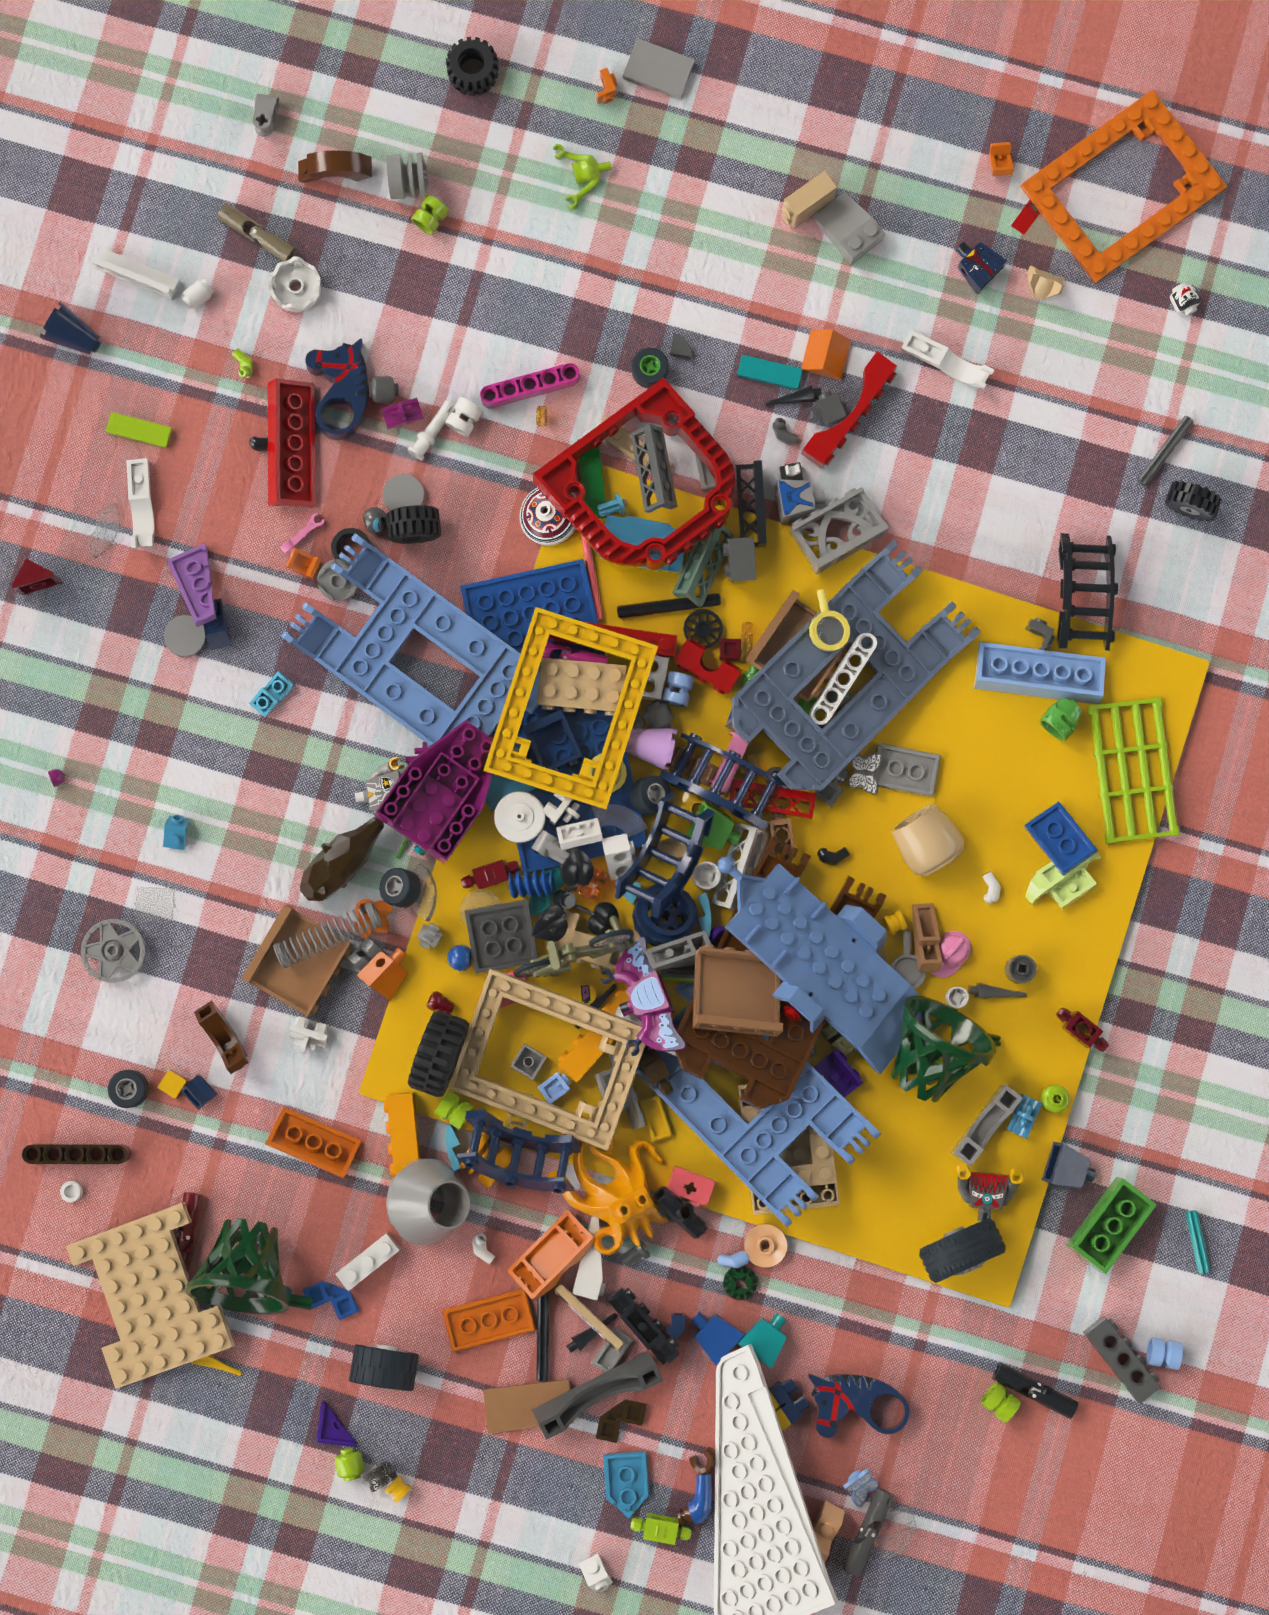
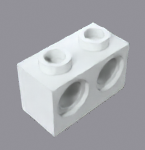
M655 655L653 662L659 668L655 672H650L647 683H652L655 688L650 693L644 691L642 699L660 700L661 702L669 658Z
M627 833L603 838L602 844L610 881L622 877L636 860L633 841L628 842Z

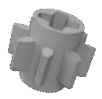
M433 923L429 926L424 924L417 935V938L421 940L419 945L428 950L430 946L436 948L443 936L439 932L440 927Z

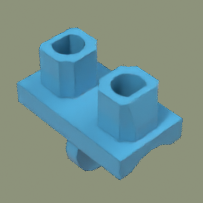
M1022 1094L1021 1097L1023 1099L1017 1105L1006 1130L1027 1139L1042 1103Z

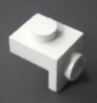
M599 1554L579 1563L585 1580L594 1593L606 1590L613 1583Z

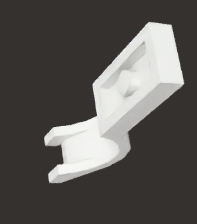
M912 330L901 347L903 352L939 368L943 373L961 383L985 389L987 386L985 382L988 376L994 373V369L986 365L971 364L956 356L948 347Z
M147 458L126 460L128 497L133 520L131 548L132 550L143 546L153 548L155 524L151 502L149 461Z

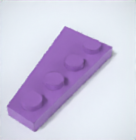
M204 543L168 559V565L196 626L199 627L217 619L206 544Z

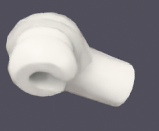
M479 1233L474 1236L472 1241L473 1252L487 1264H490L495 1255L487 1250L486 1236L483 1233Z

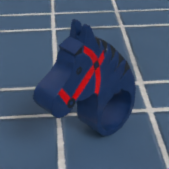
M359 339L353 345L343 343L342 346L337 347L335 350H311L305 358L306 368L311 374H323L328 381L334 383L316 409V419L320 431L326 437L333 440H343L350 437L361 424L366 412L368 377L366 364L361 354L363 347L362 339ZM345 403L351 407L354 414L353 420L348 427L342 430H332L326 427L321 420L324 410L330 405Z
M812 1374L808 1375L814 1384L811 1396L814 1397L818 1405L816 1429L823 1437L830 1438L834 1436L837 1431V1421L843 1419L851 1409L856 1411L876 1431L883 1434L896 1433L908 1422L909 1406L906 1399L896 1389L881 1380L856 1374H834L823 1378ZM891 1394L901 1400L904 1413L901 1421L896 1426L883 1428L873 1422L870 1413L871 1401L874 1402L877 1395Z

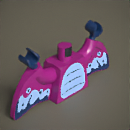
M640 937L635 941L634 947L627 948L621 955L616 965L615 973H612L609 969L601 971V974H608L610 976L608 979H601V983L609 984L612 980H615L616 982L627 984L628 988L626 991L630 1000L619 1004L620 1010L624 1017L635 1013L636 1017L642 1021V1029L636 1035L637 1039L627 1041L626 1050L628 1051L630 1047H636L631 1052L632 1056H636L640 1051L639 1045L642 1042L646 1046L658 1051L671 1052L683 1050L686 1048V1043L673 1025L672 1014L675 1012L661 976L656 970L652 969L645 953L647 941L644 937Z

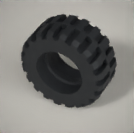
M440 1010L433 1012L423 1033L410 1070L408 1085L411 1088L435 1097L444 1096L469 1029L467 1020Z

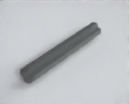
M1184 416L1139 476L1137 481L1140 484L1147 486L1193 424L1194 421L1190 417Z

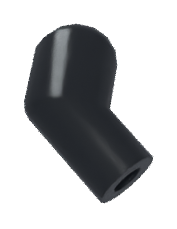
M254 436L250 438L249 445L256 451H268V436L267 438H257Z
M845 847L836 853L827 851L826 848H821L817 852L819 860L829 865H836L850 856Z

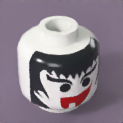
M1183 283L1172 289L1173 293L1170 295V300L1177 313H1185L1187 316L1198 310L1196 306L1200 304L1201 298L1194 285Z

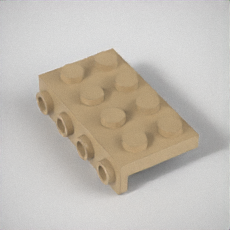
M542 658L537 704L542 705V709L554 710L555 706L563 707V711L575 712L576 708L584 709V713L597 714V710L605 711V715L614 716L625 681L627 665Z

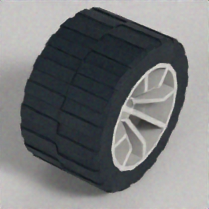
M356 1344L354 1346L349 1381L373 1387L413 1391L419 1355L398 1350V1347L377 1344V1347Z

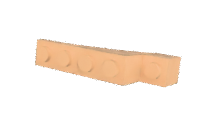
M827 1501L824 1502L812 1526L824 1563L829 1556L832 1540L842 1526L845 1510Z

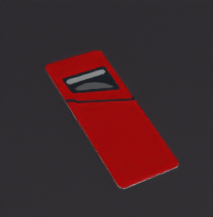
M1031 200L1027 202L1011 225L1023 235L1040 214Z

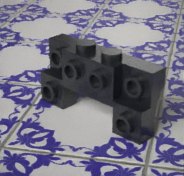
M621 1286L617 1291L612 1292L606 1298L608 1303L613 1306L624 1323L644 1346L652 1351L662 1365L667 1362L671 1363L680 1355L677 1350L680 1346L672 1337L668 1339L665 1336V1333L662 1331L665 1327L657 1318L653 1320L648 1315L651 1311L643 1302L639 1304L634 1300L636 1296L629 1288L625 1290Z

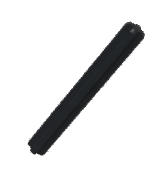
M719 593L707 594L702 607L695 605L689 598L617 606L618 618L719 606L721 598Z
M549 1291L537 1299L536 1380L540 1382L548 1380Z

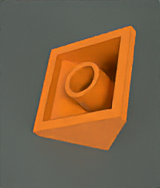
M811 330L801 367L802 371L841 381L851 340L834 330Z

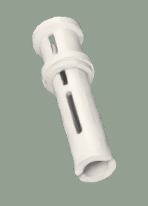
M444 401V404L424 432H419L418 438L412 447H408L407 450L410 454L421 461L424 459L423 455L430 446L434 445V438L445 424L450 413H453L455 410V406H452L448 401Z

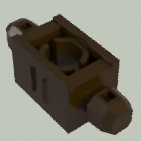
M645 1046L639 1063L640 1068L653 1089L659 1087L664 1096L672 1094L673 1087L669 1081L672 1079L671 1074L657 1051L654 1049L649 1050V1047Z

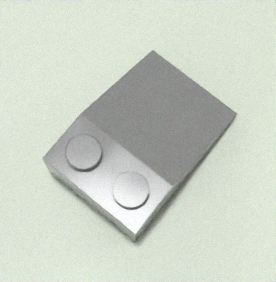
M845 192L812 217L850 265L882 242L885 232L873 217Z

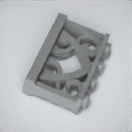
M861 487L857 490L855 488L849 490L845 497L839 500L838 498L833 499L822 510L820 508L810 513V517L804 520L803 518L796 520L792 524L790 535L794 538L817 575L885 536L889 526L883 521ZM859 502L863 505L864 510L860 516H856L858 507L855 510L849 508L851 503ZM867 513L876 525L875 527L864 520ZM822 520L820 526H819L818 524H816L817 522H819V521ZM830 520H843L852 523L847 533L849 542L844 543L836 537L825 538ZM855 526H858L856 530L860 531L861 535L855 536L852 533ZM807 528H812L814 533L808 534V536L811 538L818 537V540L812 542L805 540L803 531ZM834 542L837 544V548L833 550L830 548L831 544L826 545V543ZM818 546L819 559L816 558L810 547Z

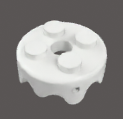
M292 257L290 260L279 262L274 272L268 277V286L272 298L279 307L286 311H305L311 308L320 297L322 290L320 276L313 265L300 257ZM293 282H300L301 288L298 291H292L290 285Z

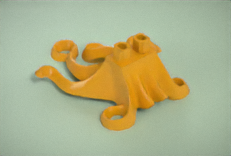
M612 1139L609 1150L604 1152L598 1150L597 1146L588 1143V1147L593 1155L608 1162L614 1168L615 1179L611 1183L602 1184L592 1179L587 1173L583 1164V1150L586 1142L579 1140L582 1144L581 1153H574L573 1167L580 1185L587 1194L585 1198H581L575 1191H568L563 1193L564 1198L573 1208L599 1218L610 1225L609 1227L600 1228L593 1236L595 1238L593 1246L599 1253L603 1255L615 1254L621 1249L626 1235L629 1236L636 1246H640L641 1243L637 1229H641L648 1237L652 1238L654 1235L649 1222L664 1224L669 1221L666 1216L660 1215L657 1210V1205L654 1203L648 1187L639 1151L641 1149L646 1150L657 1163L662 1164L664 1160L654 1145L645 1139L634 1140L629 1145L630 1165H625L610 1155L614 1148V1139ZM558 1170L551 1171L546 1177L556 1178ZM607 1235L614 1239V1245L609 1249L604 1248L601 1243L602 1238Z

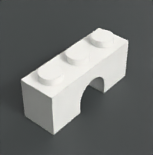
M387 1232L335 1275L349 1291L402 1248L392 1235Z

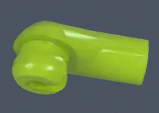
M237 348L233 352L232 357L240 362L238 374L242 378H249L253 373V361Z

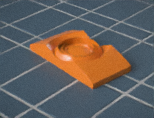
M567 1210L507 1272L529 1297L535 1301L555 1287L561 1276L571 1266L582 1260L595 1241V1238Z

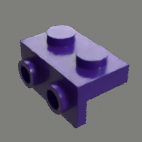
M838 1050L828 1054L813 1067L844 1098L863 1084L860 1074L851 1068L847 1063L846 1056Z

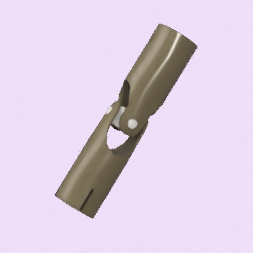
M225 203L219 210L217 219L253 242L258 241L263 249L280 260L287 261L295 255L296 247L276 234L264 231L265 229L262 225L229 203ZM250 224L257 225L251 228L250 236L246 234L247 226Z

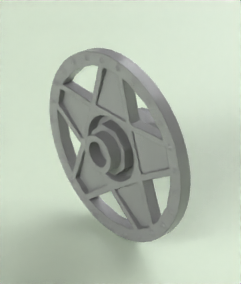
M120 919L103 920L92 926L84 936L81 945L82 962L87 971L98 980L108 983L125 981L135 975L144 962V939L138 929L129 922ZM112 923L124 925L132 931L118 935ZM100 928V942L87 945L91 935ZM137 941H139L140 945L138 961L130 952ZM87 957L100 960L99 974L91 968ZM118 966L131 971L122 977L110 978Z

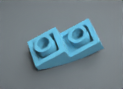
M277 671L268 684L261 688L249 704L261 715L267 717L292 690L295 684L282 672Z

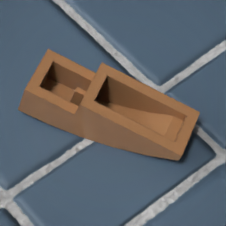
M913 904L912 923L918 972L940 971L943 963L939 947L941 939L934 905Z

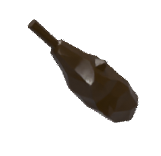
M373 817L357 829L338 834L330 843H323L321 845L322 851L303 872L300 891L308 901H324L340 888H345L347 883L355 877L356 873L368 861L371 850L384 828V822L377 817Z

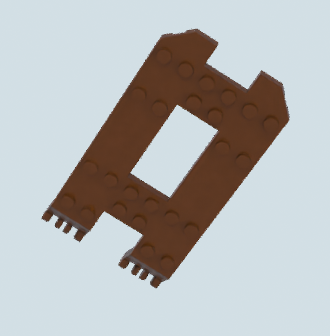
M773 836L751 876L766 878L774 867L780 863L795 878H800L811 856L803 853L799 865H795L792 863V860L795 858L798 849L793 847L788 859H784L790 847L787 843L783 845L779 856L774 854L773 850L776 848L779 839ZM848 875L829 910L837 916L845 905L863 908L875 918L884 903L886 895L880 892L875 899L874 905L868 903L867 901L874 891L873 888L868 887L863 899L860 896L866 885L864 883L858 885L855 895L849 893L848 891L855 880ZM738 905L736 906L730 920L738 912ZM725 929L716 949L733 947L736 948V951L748 950L727 929ZM693 995L676 1030L686 1043L685 1049L675 1051L681 1069L702 1079L712 1061L748 1080L740 1100L758 1110L788 1101L826 1020L824 1019L814 1033L810 1031V1021L802 1014H800L802 1020H795L794 1022L785 1016L784 1006H791L786 1001L779 1023H783V1032L777 1037L769 1036L768 1041L754 1034L693 1028Z

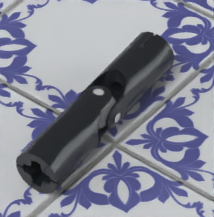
M1002 1362L997 1365L992 1377L993 1380L1037 1401L1039 1404L1068 1419H1071L1075 1414L1078 1401L1049 1386L1043 1385L1039 1381Z

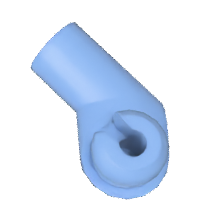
M739 1251L731 1256L720 1254L718 1257V1264L733 1268H740L750 1262L749 1255L745 1251Z

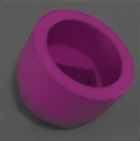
M53 769L48 771L53 787L59 786L64 782L65 775L61 770Z

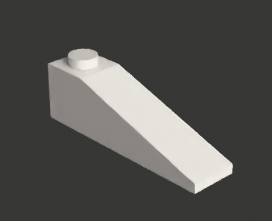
M592 1216L588 1231L594 1236L595 1232L599 1230V1218ZM592 1244L580 1261L572 1294L597 1300L598 1296H603L606 1284L602 1283L601 1253L596 1251Z

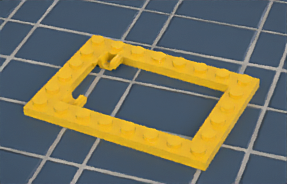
M535 607L483 771L606 810L658 646ZM549 635L631 660L600 760L596 762L584 758L579 775L573 773L570 776L532 764V760L526 758L531 741L517 736ZM515 743L521 744L519 752L513 751ZM590 767L597 768L595 776L588 775Z

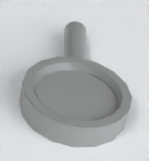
M904 930L903 955L894 959L890 966L916 989L925 980L926 972H918L916 956L912 955V930Z

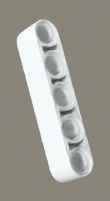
M862 633L856 638L814 703L809 716L816 724L822 725L830 720L877 646V640L873 634ZM866 636L871 639V646L867 649L861 645V640ZM852 655H857L860 659V663L856 667L850 665L849 659ZM841 673L848 675V682L844 685L838 682V676ZM829 691H834L837 695L836 700L832 703H829L826 699ZM818 709L825 711V717L821 721L815 718V712Z

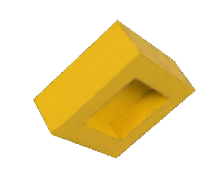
M169 1069L157 1088L172 1098L177 1099L188 1080Z

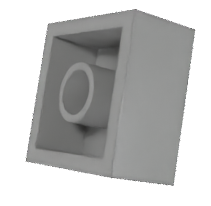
M524 1043L510 1067L534 1080L547 1057Z

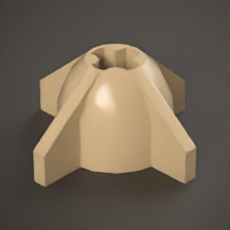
M1030 265L1027 275L1030 291L1034 297L1045 300L1062 293L1064 288L1063 281L1065 279L1063 276H1055Z

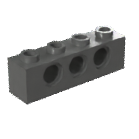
M1102 1316L1083 1333L1132 1397L1141 1404L1160 1389L1156 1383L1159 1379L1152 1370L1148 1372L1145 1369L1143 1358L1138 1353L1134 1354L1131 1351L1130 1347L1132 1344L1129 1340L1117 1333L1116 1330L1119 1328L1111 1318L1107 1320V1318ZM1108 1336H1113L1114 1344L1106 1347L1105 1339ZM1126 1353L1128 1356L1126 1363L1119 1364V1355ZM1139 1370L1141 1378L1138 1381H1133V1372Z

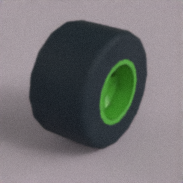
M648 347L641 349L635 354L632 359L631 372L637 384L650 388L663 377L666 380L669 364L667 357L662 351L657 348Z

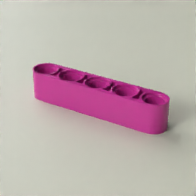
M567 363L487 385L480 391L481 402L483 406L490 409L572 387L579 382V369L575 364ZM573 371L576 376L568 379L565 377V373ZM552 376L556 381L553 384H547L545 379ZM528 382H533L536 385L532 390H528L524 386ZM509 387L516 390L513 395H506L504 391ZM493 393L495 398L492 401H487L484 399L485 395Z

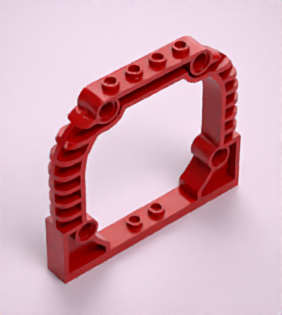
M663 377L534 472L533 483L563 518H567L594 551L605 560L619 566L642 567L646 565L648 569L654 571L663 568L665 565L670 566L677 560L678 555L682 552L684 554L689 552L694 547V543L698 540H705L710 535V531L714 528L719 529L726 523L732 505L730 499L735 486V471L726 451L695 418L694 411ZM635 416L640 422L661 425L663 432L668 436L679 435L706 465L715 483V488L706 495L702 511L666 538L651 537L639 545L623 542L613 535L584 502L585 487L583 484L575 481L576 460L590 449L598 448L605 438L614 436L620 427ZM673 420L677 424L671 425L668 421ZM572 492H576L579 494V496L571 497L569 494ZM721 505L725 507V509L718 510L716 509V506ZM657 554L660 558L654 560L650 555Z

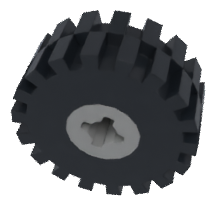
M1174 481L1169 489L1165 505L1169 509L1175 510L1174 512L1183 514V516L1210 522V520H1215L1222 498L1215 491H1210L1209 488L1201 487L1199 484Z

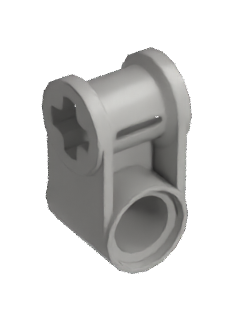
M259 93L256 95L253 124L259 136L266 137L273 132L279 107V97Z

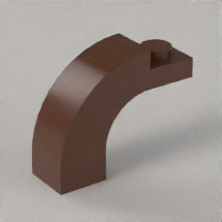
M341 150L309 153L306 159L298 161V181L307 183L323 177H344L358 182L372 177V157L358 152Z
M212 1000L194 1011L198 1023L216 1046L230 1074L242 1069L249 1063L248 1055L239 1038Z

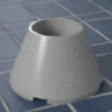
M418 1159L408 1163L393 1178L387 1193V1214L391 1225L395 1227L399 1236L404 1240L416 1245H434L448 1238L466 1220L470 1211V1197L458 1174L449 1165L436 1159ZM440 1187L444 1195V1207L439 1217L434 1220L430 1212V1199L433 1192Z

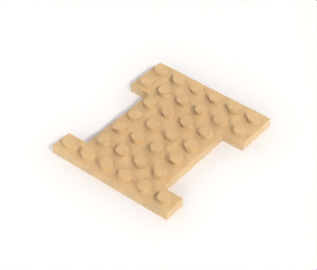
M185 1202L66 1246L73 1266L91 1259L93 1260L120 1341L101 1348L115 1389L235 1346L221 1304L201 1311L198 1301L185 1293L186 1284L191 1281L173 1232L175 1228L192 1223Z

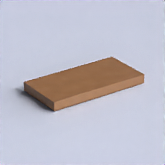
M569 1379L483 1389L488 1433L540 1427L532 1409L570 1390Z

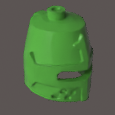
M1061 698L1049 707L1040 719V725L1051 735L1065 742L1076 729L1082 710L1077 706L1075 700Z

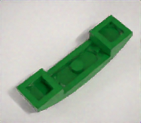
M599 447L596 449L592 448L579 457L582 484L585 487L584 502L599 519L607 518V515L600 516L597 509L598 505L605 503Z

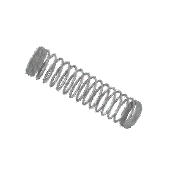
M372 902L365 904L372 928L367 923L361 907H358L364 920L366 931L361 926L355 911L352 909L360 934L353 926L347 912L346 916L352 927L353 936L348 931L343 917L339 916L345 928L347 939L342 934L337 920L333 918L339 931L341 942L337 939L330 922L327 920L335 945L329 939L322 923L321 928L327 938L328 947L324 944L320 932L315 926L314 928L320 939L322 950L316 944L312 931L308 929L315 945L316 953L311 949L306 934L302 931L310 956L305 952L297 934L295 936L302 949L303 958L297 952L293 939L289 937L290 943L296 952L297 961L292 957L286 940L283 939L284 946L281 942L274 943V950L281 966L286 969V967L292 966L293 961L298 963L299 958L304 961L305 955L311 958V952L317 955L318 950L320 952L324 951V947L329 950L330 944L336 947V941L342 944L343 939L345 941L349 940V936L354 939L355 933L361 936L362 931L364 933L368 932V928L374 930V927L377 929L382 927L380 916Z

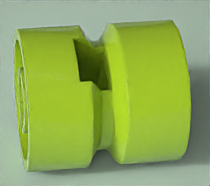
M427 195L421 203L422 209H417L411 220L421 230L433 235L439 227L438 221L444 220L449 213V209L434 196Z
M449 1090L434 1114L443 1120L448 1118L449 1124L460 1130L466 1121V1111H472L474 1106L465 1100L460 1102L459 1096Z
M995 1382L983 1395L980 1404L988 1411L994 1410V1416L1001 1422L1006 1423L1017 1412L1021 1401L1013 1394H1006L1007 1389L999 1382Z

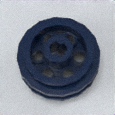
M654 884L645 889V891L656 895L664 887ZM684 889L681 893L676 892L671 899L673 900L672 905L676 908L670 906L660 916L665 918L666 922L654 916L649 917L648 911L652 912L651 903L638 898L632 914L634 928L640 937H644L650 945L656 947L689 936L695 929L698 918L696 903ZM678 916L682 917V923L677 921L676 918Z

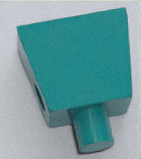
M777 1312L770 1322L761 1317L744 1333L738 1344L741 1347L752 1344L757 1358L772 1368L787 1338L780 1331L787 1320Z

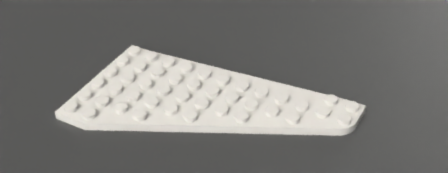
M749 1344L723 1356L716 1368L714 1615H810L839 1601L831 1585L761 1365L752 1344Z

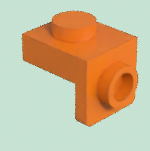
M608 68L600 70V79L605 90L596 93L597 104H608L617 97L614 73L610 74Z
M1011 142L990 144L989 163L992 176L1013 175Z
M293 548L285 567L305 577L313 578L321 568V558L314 557L298 548Z

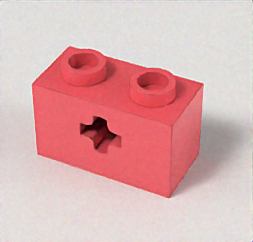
M674 1166L667 1188L680 1200L684 1197L690 1200L689 1203L691 1205L701 1208L702 1205L707 1206L716 1181ZM690 1182H693L696 1190L686 1193L687 1190L684 1185H689Z

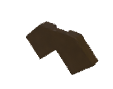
M624 1399L602 1414L599 1418L596 1439L617 1443L621 1422L642 1426L646 1403Z

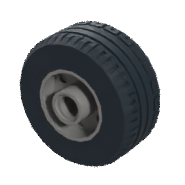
M988 1218L967 1228L962 1226L944 1234V1238L921 1248L919 1256L923 1260L922 1263L926 1267L927 1273H929L930 1280L937 1283L953 1275H964L982 1267L987 1260L1005 1253L1006 1245L1002 1241L1001 1235H999L1000 1232L996 1228L995 1222Z

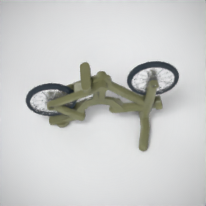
M613 915L609 919L613 929L607 930L605 934L591 939L589 945L573 947L572 943H566L558 948L555 941H549L547 943L548 954L514 970L513 974L518 978L531 976L533 978L541 976L556 977L560 973L570 972L572 969L571 962H577L576 959L589 956L594 959L615 951H621L623 954L627 948L635 946L634 932L629 929L623 930L618 918Z

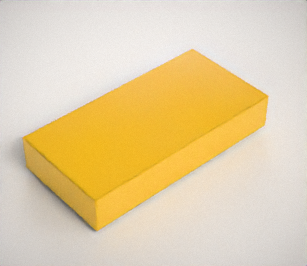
M655 1095L640 1100V1107L644 1114L652 1142L672 1136L660 1096Z

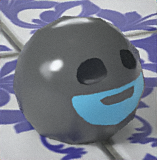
M371 507L363 513L364 524L368 532L379 533L387 526V516L382 509Z

